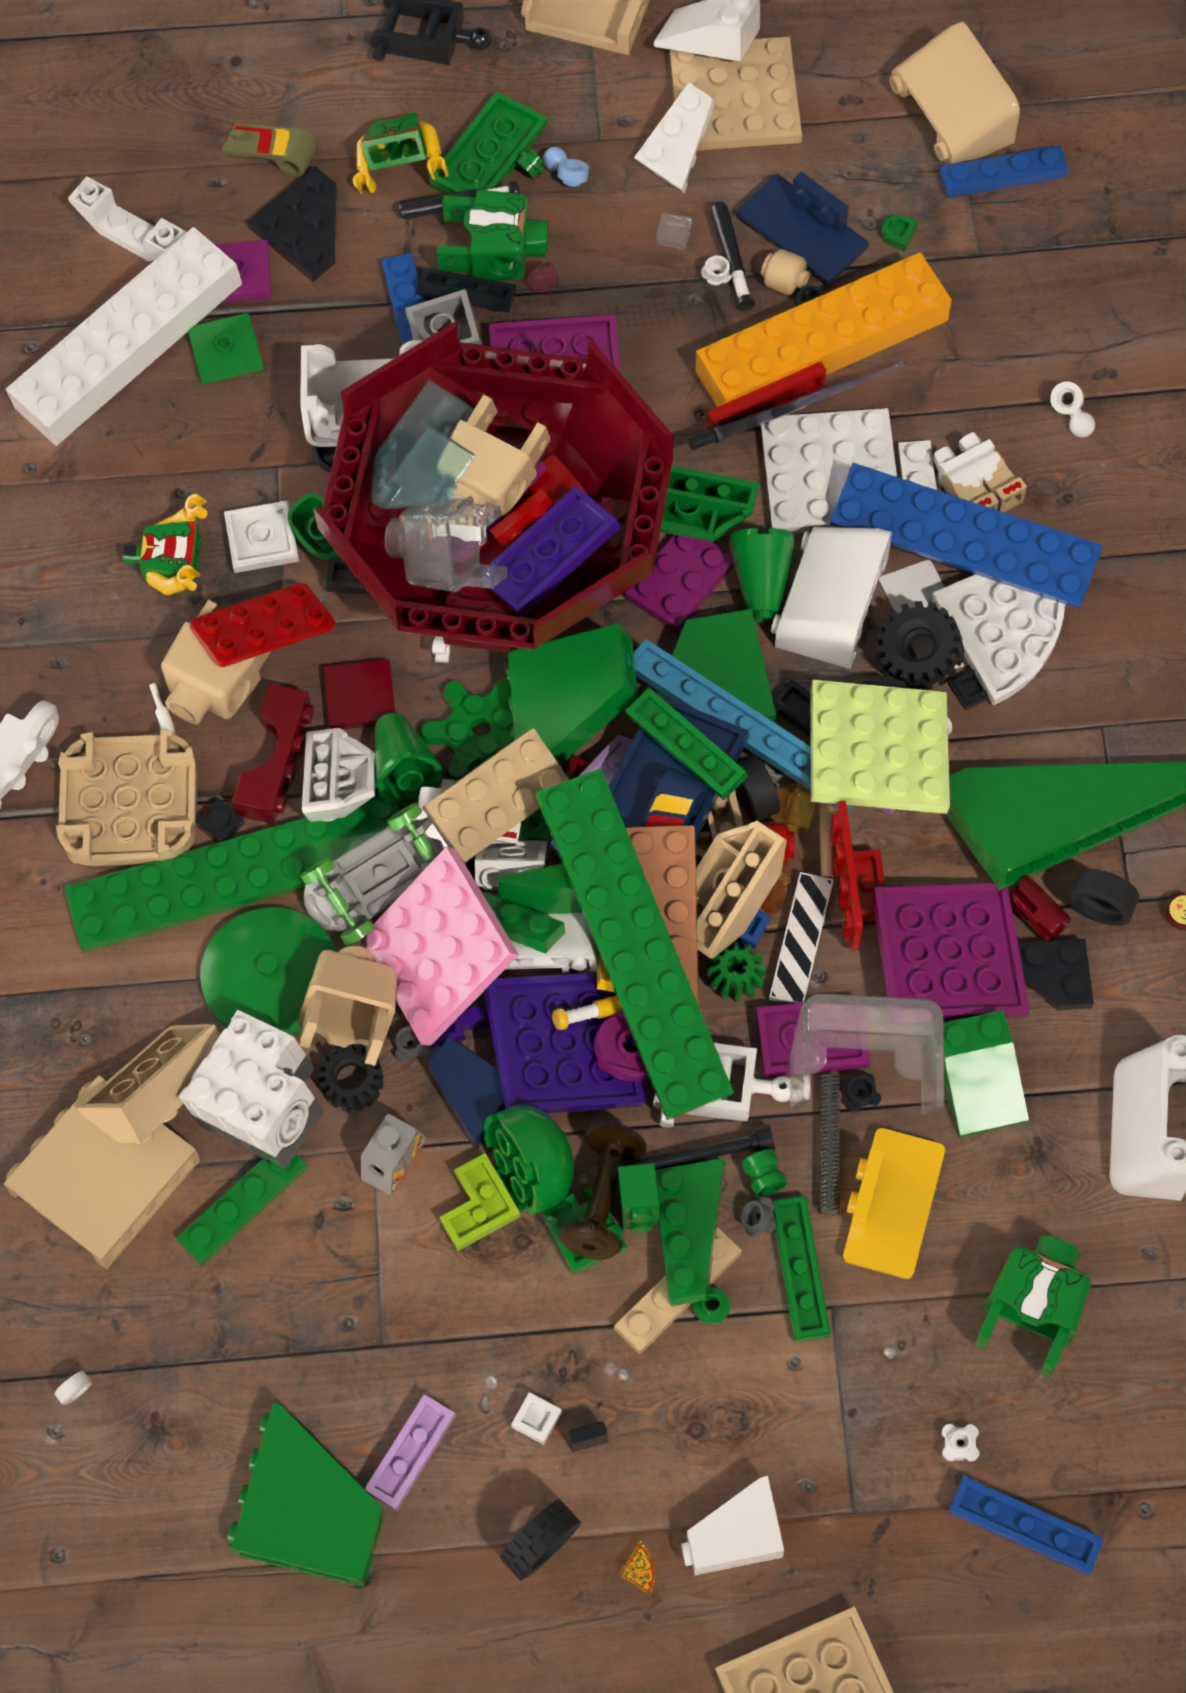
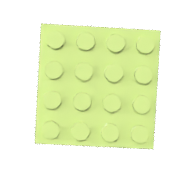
M812 680L810 687L811 802L838 804V801L845 800L846 805L948 813L950 808L947 692Z

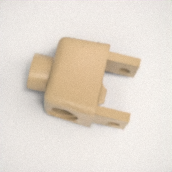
M486 395L482 396L467 422L459 420L437 462V469L444 483L449 488L442 500V504L458 517H464L462 519L466 521L477 522L485 508L501 516L508 515L537 476L534 466L551 440L546 426L540 423L536 424L521 450L486 433L485 431L498 412L493 400Z
M208 600L197 617L217 611V604ZM185 622L161 664L167 687L171 692L165 701L167 708L177 717L195 725L201 722L207 711L224 719L232 718L261 681L259 669L271 651L227 667H219L190 630V623Z
M360 946L345 947L339 952L331 950L322 951L318 957L298 1019V1025L302 1028L299 1046L310 1048L315 1032L325 1037L328 1043L346 1048L352 1044H363L367 1046L365 1063L375 1066L395 1013L397 971L391 966L377 963L375 955L370 950Z

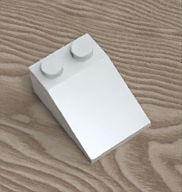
M704 0L674 9L655 39L654 47L741 62L760 30V0Z

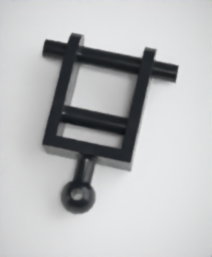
M383 0V4L388 10L382 29L373 31L370 38V44L375 49L373 58L377 61H383L387 53L444 65H450L457 41L471 43L472 47L477 50L487 49L492 41L490 32L483 27H478L473 31L461 29L464 22L463 4L450 0ZM399 15L428 20L423 36L394 32ZM439 23H447L443 40H436L435 36Z

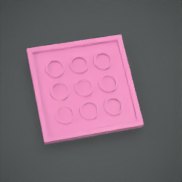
M451 847L444 848L373 924L375 928L361 938L365 947L375 955L377 963L391 966L397 971L396 1001L421 1045L431 1046L519 955L457 850Z

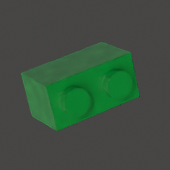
M654 1163L618 1167V1186L623 1230L631 1229L633 1233L651 1231L652 1227L659 1226V1201Z

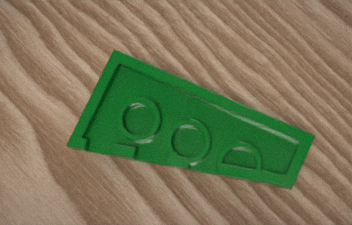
M724 1158L655 1170L659 1201V1223L668 1296L671 1306L708 1299L713 1262L712 1251L717 1233L718 1206L721 1203V1184L726 1166Z

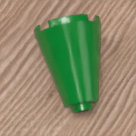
M750 528L730 535L729 548L745 610H753L755 622H771L776 614H780L795 544L793 533L787 530L769 528V534H758V528Z
M388 713L379 718L375 724V779L381 798L397 805H408L407 800L418 798L419 801L421 787L439 788L443 776L439 760L407 718L400 713Z

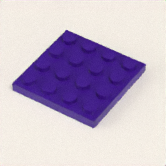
M597 973L497 978L484 990L505 1109L516 1105H529L537 1107L548 1114L641 1107L646 1102L642 1081L620 1080L608 1072L602 1071L596 1063L597 1056L594 1050L595 1035L602 1023L612 1016L601 1019L591 1018L571 1023L564 1030H557L554 1026L552 1013L555 1009L562 1008L567 1011L592 1005L593 1001L616 996L615 992L597 989ZM627 1039L622 1044L626 1051L630 1053L635 1051L632 1040Z

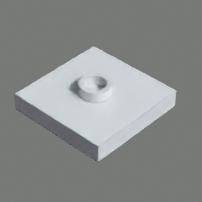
M288 500L224 511L235 573L299 562L295 535L287 519L290 509Z

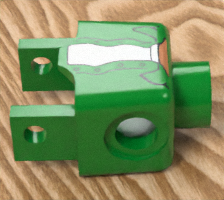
M477 189L476 197L443 196L444 222L464 223V227L472 235L471 247L438 245L439 270L473 273L474 277L495 281L522 280L525 276L527 257L547 258L549 221L529 219V202L525 195Z
M1042 1235L1039 1238L1034 1251L1023 1246L1015 1247L1011 1251L989 1294L984 1307L988 1314L975 1345L983 1349L986 1348L998 1317L1053 1341L1040 1374L1051 1378L1064 1346H1069L1076 1334L1091 1287L1089 1275L1075 1269L1081 1255L1080 1251L1072 1244L1048 1235Z

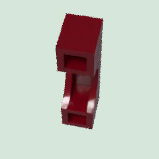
M269 683L260 715L264 728L278 739L277 748L272 758L266 764L255 770L241 772L232 805L234 811L243 818L275 825L278 814H283L286 808V787L288 783L292 784L295 779L296 764H294L296 755L303 752L305 745V734L303 732L305 725H310L313 720L314 705L310 703L308 691Z

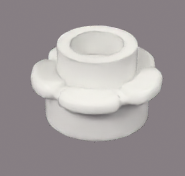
M722 256L710 257L701 270L702 277L707 279V283L713 286L725 284L732 277L729 275L730 264Z

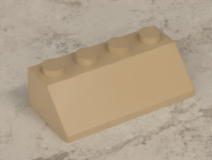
M215 1024L169 1026L78 1106L79 1113L118 1143L142 1144L147 1142L154 1136V1131L162 1123L173 1119L178 1114L177 1110L183 1105L178 1096L192 1080L191 1077L204 1058L208 1057L212 1051L211 1048L220 1036Z

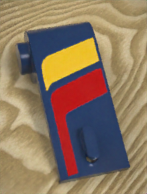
M669 768L666 772L661 771L655 779L653 785L655 793L639 827L686 826L689 817L696 816L699 813L708 795L709 786L673 768Z

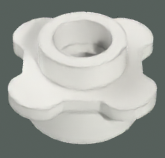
M952 1424L944 1426L942 1429V1436L945 1438V1448L942 1451L943 1457L947 1461L965 1459L969 1462L975 1461L979 1456V1450L976 1448V1438L979 1435L978 1429L972 1424H968L966 1427H955ZM963 1440L964 1445L959 1446L957 1441Z

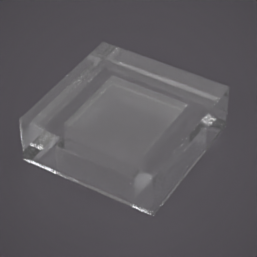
M662 213L656 235V244L686 249L693 218Z

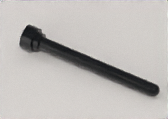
M766 1124L755 1127V1131L749 1132V1136L623 1162L621 1166L654 1163L655 1170L748 1150H753V1153L767 1149L775 1151V1145L770 1125Z

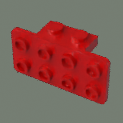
M555 455L547 457L542 462L547 468L518 501L512 511L490 530L491 534L469 558L480 573L575 485L587 494L582 485Z
M305 583L286 587L193 618L190 621V630L219 667L230 666L332 631L335 628L334 618Z
M844 800L838 801L837 812H831L832 826H829L831 847L836 846V857H834L833 863L835 878H840L838 903L839 909H844L845 921H842L844 942L850 941L851 951H859L863 930L862 920L875 919L871 892L874 887H886L881 850L854 852L852 850L847 806Z

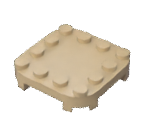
M160 729V735L96 738L93 732L80 734L81 739L71 744L65 753L61 752L58 762L60 767L59 823L56 825V830L62 848L71 862L88 866L138 865L171 859L181 853L190 851L196 835L197 765L192 747L184 739L175 735L174 731Z

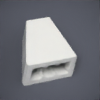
M768 1476L760 1477L687 1531V1542L681 1543L685 1566L692 1565L694 1575L783 1558L784 1547Z

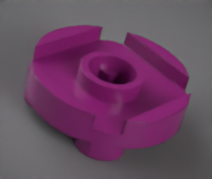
M623 1011L618 1012L615 1016L606 1019L595 1035L594 1050L597 1056L596 1063L602 1071L608 1072L620 1080L631 1082L644 1081L649 1076L639 1051L630 1053L622 1045L627 1039L632 1040V1045L637 1048Z

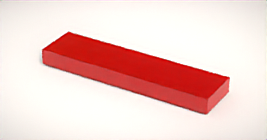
M820 361L708 411L707 430L709 431L712 427L725 425L792 400H798L825 387L826 368Z

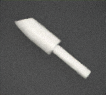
M152 683L149 686L157 706L155 714L160 728L172 730L175 734L169 710L163 706L155 683Z

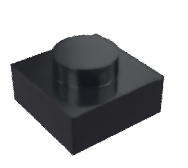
M219 798L196 821L197 828L216 843L231 839L245 824L244 818Z

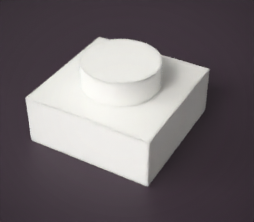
M529 1392L511 1426L513 1429L545 1445L562 1414V1409Z

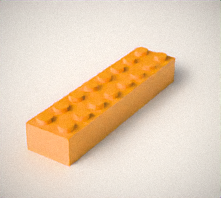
M921 252L697 350L695 372L715 405L719 407L820 361L826 368V375L945 323L949 319L952 299Z

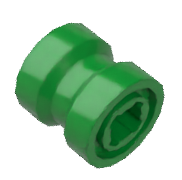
M773 1149L757 1152L742 1161L745 1174L749 1175L752 1179L751 1189L757 1198L774 1194L788 1185L785 1174L779 1171L777 1167L778 1158Z

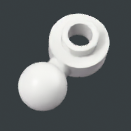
M1062 382L1055 386L1050 397L1053 408L1061 414L1070 415L1069 427L1075 436L1084 438L1091 435L1095 429V420L1091 414L1081 410L1084 403L1082 389L1072 382ZM1066 393H1072L1074 396L1073 402L1069 405L1063 403V396Z

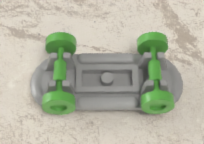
M417 803L399 811L387 821L388 827L333 861H331L330 857L325 858L307 869L300 876L306 885L304 902L310 917L325 929L336 932L345 931L341 934L340 938L346 946L355 943L375 928L370 919L389 908L444 848L449 847L423 809L421 810Z

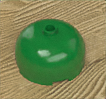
M529 1105L512 1106L486 1118L484 1122L486 1147L490 1148L493 1146V1156L497 1165L494 1169L519 1212L528 1210L531 1217L562 1201L569 1192L573 1182L574 1162L571 1142L556 1121L545 1111Z

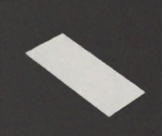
M931 559L891 572L879 578L883 590L897 614L903 612L901 608L903 604L908 603L909 608H915L914 601H922L924 607H927L929 602L933 603L931 599L932 593L945 588ZM926 636L917 637L910 642L917 658L926 657L932 652L934 647L933 641ZM961 653L963 659L961 666L955 665V669L969 665L963 653Z

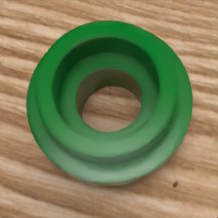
M522 150L519 153L520 157L516 162L530 177L534 179L538 174L542 175L544 173L541 167L544 162L534 151L530 150L526 153Z
M709 1288L707 1300L694 1302V1312L698 1319L706 1324H719L729 1315L730 1300L722 1290ZM709 1300H715L718 1302L719 1307L711 1311L706 1308L705 1304Z

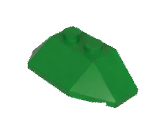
M672 466L660 532L714 542L752 515L759 483Z

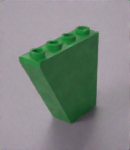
M748 609L687 619L672 656L775 723L776 713L753 610ZM660 691L657 692V693L660 694V695H663V696H665V697H668V696H666L665 694L661 693Z
M620 623L546 642L535 650L523 648L508 652L509 666H506V676L511 685V696L508 698V704L514 721V726L511 727L512 740H516L525 732L534 728L560 766L638 697L632 635Z
M273 1403L270 1413L265 1412L260 1423L259 1434L263 1435L260 1448H254L251 1454L249 1470L253 1471L249 1485L244 1484L238 1500V1506L242 1507L239 1521H233L231 1524L227 1543L232 1544L230 1549L238 1557L365 1588L385 1516L383 1508L280 1404Z

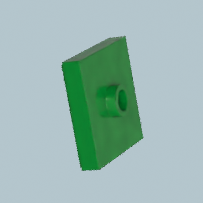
M249 313L195 325L188 330L202 385L264 370Z

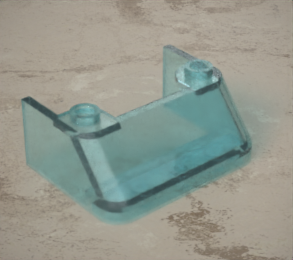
M429 379L385 440L374 459L371 502L383 510L438 505L442 501L447 503L456 491L457 485L455 483L475 457L474 453L450 439L459 420L466 421L473 412V407Z

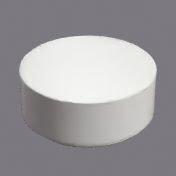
M82 1370L65 1381L56 1390L54 1395L62 1405H68L91 1386L92 1380Z

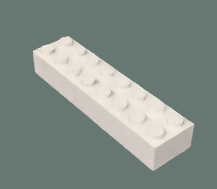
M192 227L6 388L14 408L55 446L59 445L186 334L190 328L195 326L242 285L236 263L195 227Z

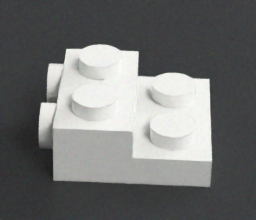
M518 840V844L494 841L476 854V884L478 887H483L484 890L497 891V877L546 867L547 841Z

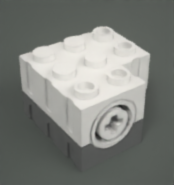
M237 1010L231 1019L232 1022L221 1033L211 1048L212 1051L207 1058H204L191 1077V1082L183 1089L178 1098L202 1128L210 1132L214 1131L219 1137L237 1146L241 1145L247 1151L266 1161L271 1160L276 1166L285 1170L324 1112L304 1083L310 1077L315 1067L293 1036Z

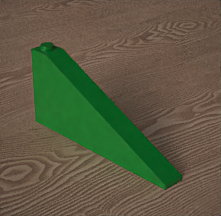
M1186 762L965 768L956 773H949L950 808L945 815L997 889L1001 890L1021 881L1024 876L1037 874L1185 807Z

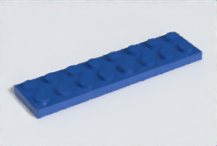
M854 462L830 520V526L880 528L891 531L890 546L1077 609L1081 608L1103 549L1101 544Z

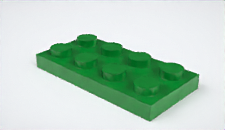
M496 91L444 157L448 168V176H445L443 169H437L434 172L435 180L429 176L430 185L447 194L500 187L518 165L516 161L520 157L519 153L522 150L527 153L546 129L548 117Z

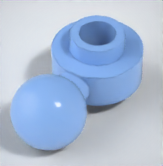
M551 147L545 151L543 155L544 166L549 171L557 172L558 178L563 180L562 182L565 185L576 187L588 180L589 165L576 159H567L566 153L559 147Z

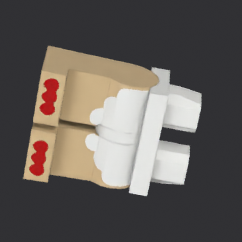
M972 432L959 441L958 447L963 452L962 454L955 456L949 446H945L934 453L933 461L939 471L937 482L944 488L947 494L1001 512H1006L1023 503L1027 489L1026 484L1020 477L1016 479L1006 466L1002 456L994 449L995 446L990 439L983 442Z

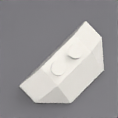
M341 728L306 732L302 811L310 822L332 821L336 818L346 817L375 796V752L358 740L347 736V732Z

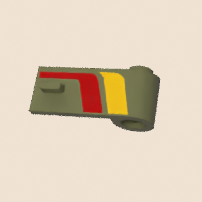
M235 122L221 152L223 155L272 159L284 173L292 177H302L319 147V141L314 132L307 128Z

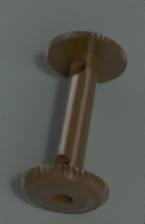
M609 1122L596 1124L590 1127L585 1134V1142L588 1144V1147L601 1155L584 1223L573 1222L562 1226L559 1233L561 1242L569 1251L578 1256L593 1260L609 1259L621 1252V1239H619L617 1234L605 1228L618 1179V1167H621L622 1160L629 1161L641 1158L645 1154L647 1147L641 1135L632 1128Z

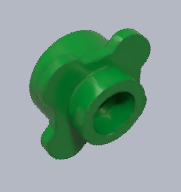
M542 811L532 813L521 822L520 839L524 841H547L551 838V833ZM538 823V827H533L532 824Z

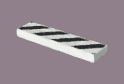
M800 872L769 1001L784 1005L805 1002L834 879Z

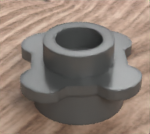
M411 1026L397 1029L391 1035V1039L396 1043L397 1047L395 1056L400 1062H407L409 1058L417 1056L425 1058L430 1052L428 1045H421ZM409 1041L414 1042L412 1046L407 1045Z
M765 1197L761 1202L749 1201L743 1207L741 1221L744 1227H746L748 1235L756 1236L758 1232L772 1233L776 1227L773 1213L775 1203L771 1198Z

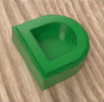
M902 215L888 217L882 225L881 236L883 241L892 247L905 251L917 230L918 221Z

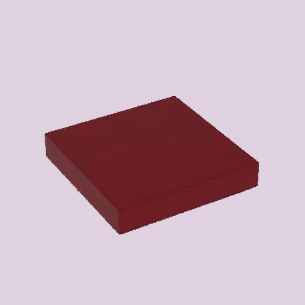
M390 659L323 667L330 729L341 728L344 730L375 726L377 720L385 714L396 713Z

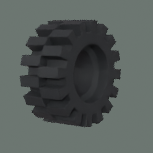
M352 1044L344 1049L340 1046H335L336 1052L332 1054L329 1050L325 1054L326 1060H321L319 1064L318 1079L327 1102L330 1100L332 1106L336 1109L342 1106L343 1111L349 1112L350 1107H354L355 1112L361 1111L360 1106L363 1104L368 1108L372 1105L371 1099L375 1098L377 1100L380 1096L379 1089H383L384 1083L382 1078L384 1077L379 1059H377L375 1066L366 1064L367 1051L362 1044H358L357 1048ZM357 1066L364 1072L363 1082L353 1089L342 1087L338 1083L337 1077L343 1068Z

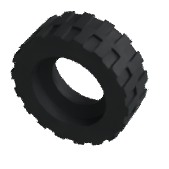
M560 1499L556 1500L542 1510L511 1540L502 1551L500 1559L522 1581L538 1570L568 1541L580 1526L581 1521Z

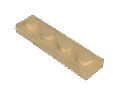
M718 1227L712 1251L713 1262L710 1285L742 1254V1250ZM665 1275L614 1325V1330L639 1354H642L692 1303L671 1306Z

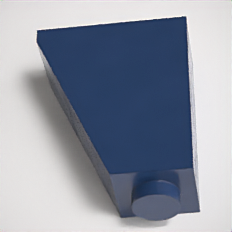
M448 1037L443 1045H436L428 1057L430 1076L472 1146L479 1149L485 1141L484 1122L486 1118L505 1109L499 1071Z

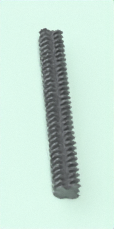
M837 1073L824 1074L821 1076L822 1080H820L822 1083L820 1084L822 1087L820 1088L822 1091L820 1093L822 1095L820 1097L822 1099L820 1101L822 1104L820 1105L822 1108L820 1109L822 1112L820 1114L822 1116L820 1118L822 1120L820 1122L822 1125L820 1126L822 1129L820 1130L822 1133L820 1135L822 1137L820 1139L822 1142L820 1143L822 1146L820 1147L822 1150L820 1152V1158L822 1159L820 1160L822 1163L820 1164V1167H822L820 1169V1175L822 1176L820 1177V1180H822L820 1182V1188L822 1189L820 1190V1193H822L820 1194V1201L822 1202L820 1203V1206H822L820 1207V1214L823 1215L839 1213L840 1211L836 1210L840 1207V1201H836L840 1198L836 1197L840 1194V1188H836L840 1185L836 1184L840 1181V1175H836L840 1172L836 1171L840 1168V1158H836L840 1155L837 1154L840 1151V1141H836L840 1138L838 1137L840 1134V1124H836L840 1121L838 1120L840 1117V1107H838L840 1104L838 1103L840 1100V1082H838L840 1078L836 1077L839 1075Z

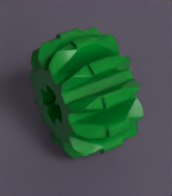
M735 941L732 943V950L725 948L719 955L713 959L710 958L709 963L712 966L707 969V977L713 979L711 982L713 991L722 989L721 997L723 1000L730 993L735 994L734 999L737 1003L741 1001L742 993L752 999L755 996L754 988L761 989L764 986L762 977L766 975L767 969L765 965L760 964L763 956L761 953L751 955L752 946L750 944L741 950L739 949V944Z

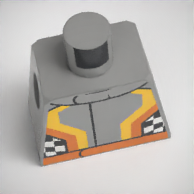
M387 1114L361 1155V1180L392 1197L427 1139L416 1128ZM377 1167H378L384 1174L379 1173L378 1171H376Z

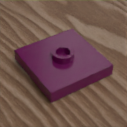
M267 240L215 244L216 247L236 263L242 285L221 303L272 298Z

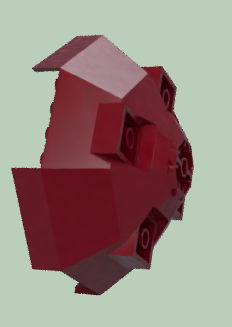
M457 320L340 392L344 415L322 509L314 508L317 527L398 631L443 637L444 644L506 653L510 652L511 647L535 650L653 574L673 462L674 435L590 337L588 341V359L460 342ZM483 395L493 400L498 411L485 431L486 433L519 449L523 447L537 423L546 426L551 440L539 460L543 462L547 457L555 455L582 485L587 495L617 519L621 526L618 531L524 617H520L481 582L477 576L480 572L470 559L459 568L442 555L432 558L433 555L440 554L434 548V545L443 535L437 537V542L435 538L431 547L427 512L439 523L456 521L458 519L456 518L458 517L441 505L446 495L447 486L437 469V462L459 420L467 422ZM445 515H451V516H446V517H444V518H442V519H437V518H441V517H443V516H445Z

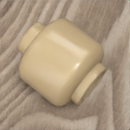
M779 249L774 254H768L762 266L761 276L764 277L765 285L768 288L786 295H793L798 288L801 289L807 285L810 272L806 270L805 258L784 249Z

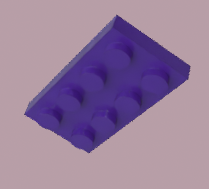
M575 485L477 576L488 589L520 617H524L618 531L621 526L617 519Z

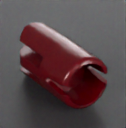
M1029 875L1024 876L1010 894L1011 906L1045 941H1051L1066 928L1064 923H1070L1071 917Z

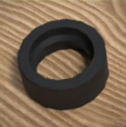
M754 754L737 760L736 763L748 775L735 789L736 797L751 821L760 822L779 813L781 807L778 793L762 761Z
M1086 869L1078 873L1068 900L1078 913L1088 919L1101 924L1123 926L1130 923L1140 895L1130 882L1120 876L1107 871Z

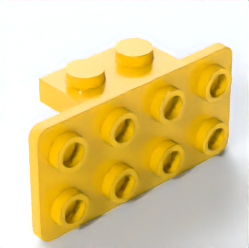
M880 1128L876 1131L868 1160L861 1158L857 1170L856 1179L862 1181L859 1193L852 1191L847 1208V1213L853 1214L843 1253V1259L846 1263L903 1279H910L913 1276L945 1154V1147L942 1144L885 1128Z

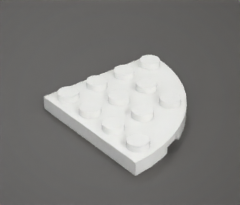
M976 574L933 592L931 598L938 610L941 607L945 608L949 616H953L963 639V655L976 673L977 679L983 689L986 690L993 706L1020 691L1043 668L1058 640L1065 610V604Z

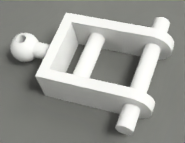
M714 1043L729 1081L732 1065L746 1066L741 1102L727 1101L728 1097L685 1114L748 1122L751 1095L753 1093L768 1094L778 1102H787L795 1094V1085L786 1076H778L773 1081L756 1079L754 1070L757 1048ZM655 1095L653 1106L661 1110L659 1125L666 1128L673 1127L674 1118L666 1120L657 1095Z

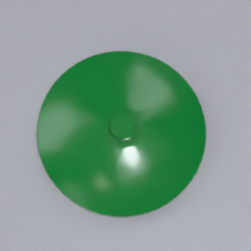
M276 907L261 908L235 917L214 935L202 959L200 968L201 988L211 1013L225 1028L232 1022L231 1019L237 1010H240L293 1037L300 1035L302 1028L298 1025V1019L318 957L325 950L336 952L334 944L329 935L317 922L294 910Z

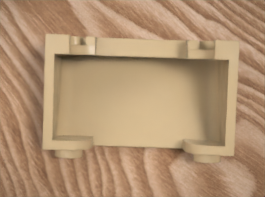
M964 22L948 27L892 70L889 82L893 92L903 98L909 95L913 96L937 132V143L934 145V150L937 158L940 161H944L946 165L976 160L1015 143L1020 115L1017 98Z

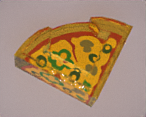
M639 1542L620 1571L619 1576L649 1596H652L657 1581L656 1564L648 1548Z

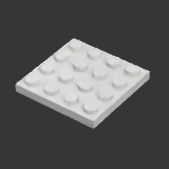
M888 408L785 415L760 425L771 528L783 529L793 534H799L806 531L811 533L813 527H833L830 526V520L853 462L897 477Z

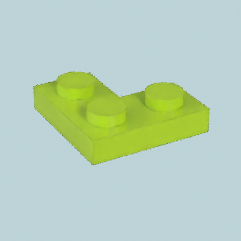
M486 1153L454 1170L455 1176L470 1201L439 1218L456 1250L459 1251L521 1216Z

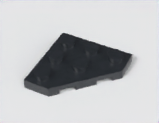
M314 166L248 220V226L251 231L262 240H267L270 247L312 282L335 264L337 185L320 169Z

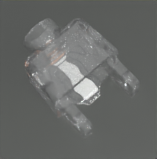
M428 495L402 512L399 518H392L388 523L385 532L386 552L392 558L404 559L405 576L409 584L458 592L464 586L493 589L508 576L506 566L480 564L479 558L480 548L487 542L486 527L502 516L501 506L475 504L472 496Z

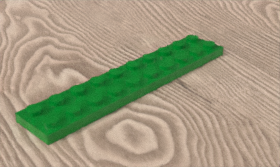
M602 769L594 770L536 792V799L666 1120L733 1095L734 1091Z
M381 796L371 798L343 818H336L332 821L310 822L305 817L187 851L171 859L149 862L66 886L65 891L80 948L84 953L304 889L306 885L300 877L302 873L325 858L330 857L331 861L335 860L388 827L387 821L400 811L399 806L387 802Z

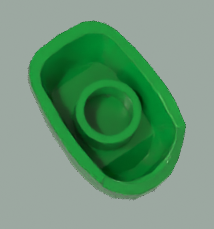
M308 493L289 509L288 523L302 545L315 556L328 561L330 558L340 557L317 527L314 508L322 509L324 499L315 493Z

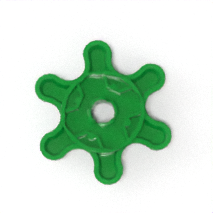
M508 679L499 680L494 685L492 692L483 697L470 695L466 687L457 681L449 682L444 687L443 698L451 708L450 716L443 721L426 722L420 728L419 735L427 746L444 745L451 750L452 760L445 770L448 780L459 781L473 771V769L513 742L511 727L514 726V721L508 704V698L511 696V685ZM485 722L491 729L484 736H478L472 732V727L478 724H485Z

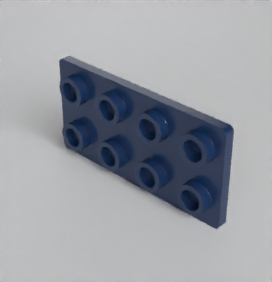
M802 171L793 179V184L781 175L775 174L737 209L738 217L780 249L805 258L806 268L826 284H830L869 247V242L847 226L849 206Z

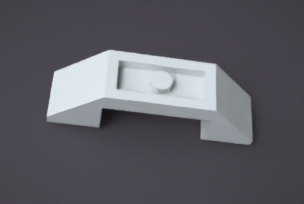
M88 176L68 197L69 202L100 235L148 262L157 259L187 233L163 218L153 226L115 204L111 189Z

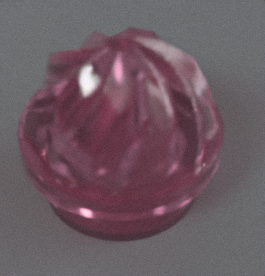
M551 261L547 263L538 262L529 271L528 284L535 291L549 293L553 290V287L559 286L558 275Z

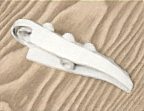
M47 700L37 703L23 720L6 714L0 724V809L2 804L1 798L11 789L20 790L25 786V773L34 761L43 762L48 758V750L45 745L57 728L59 716L57 706Z

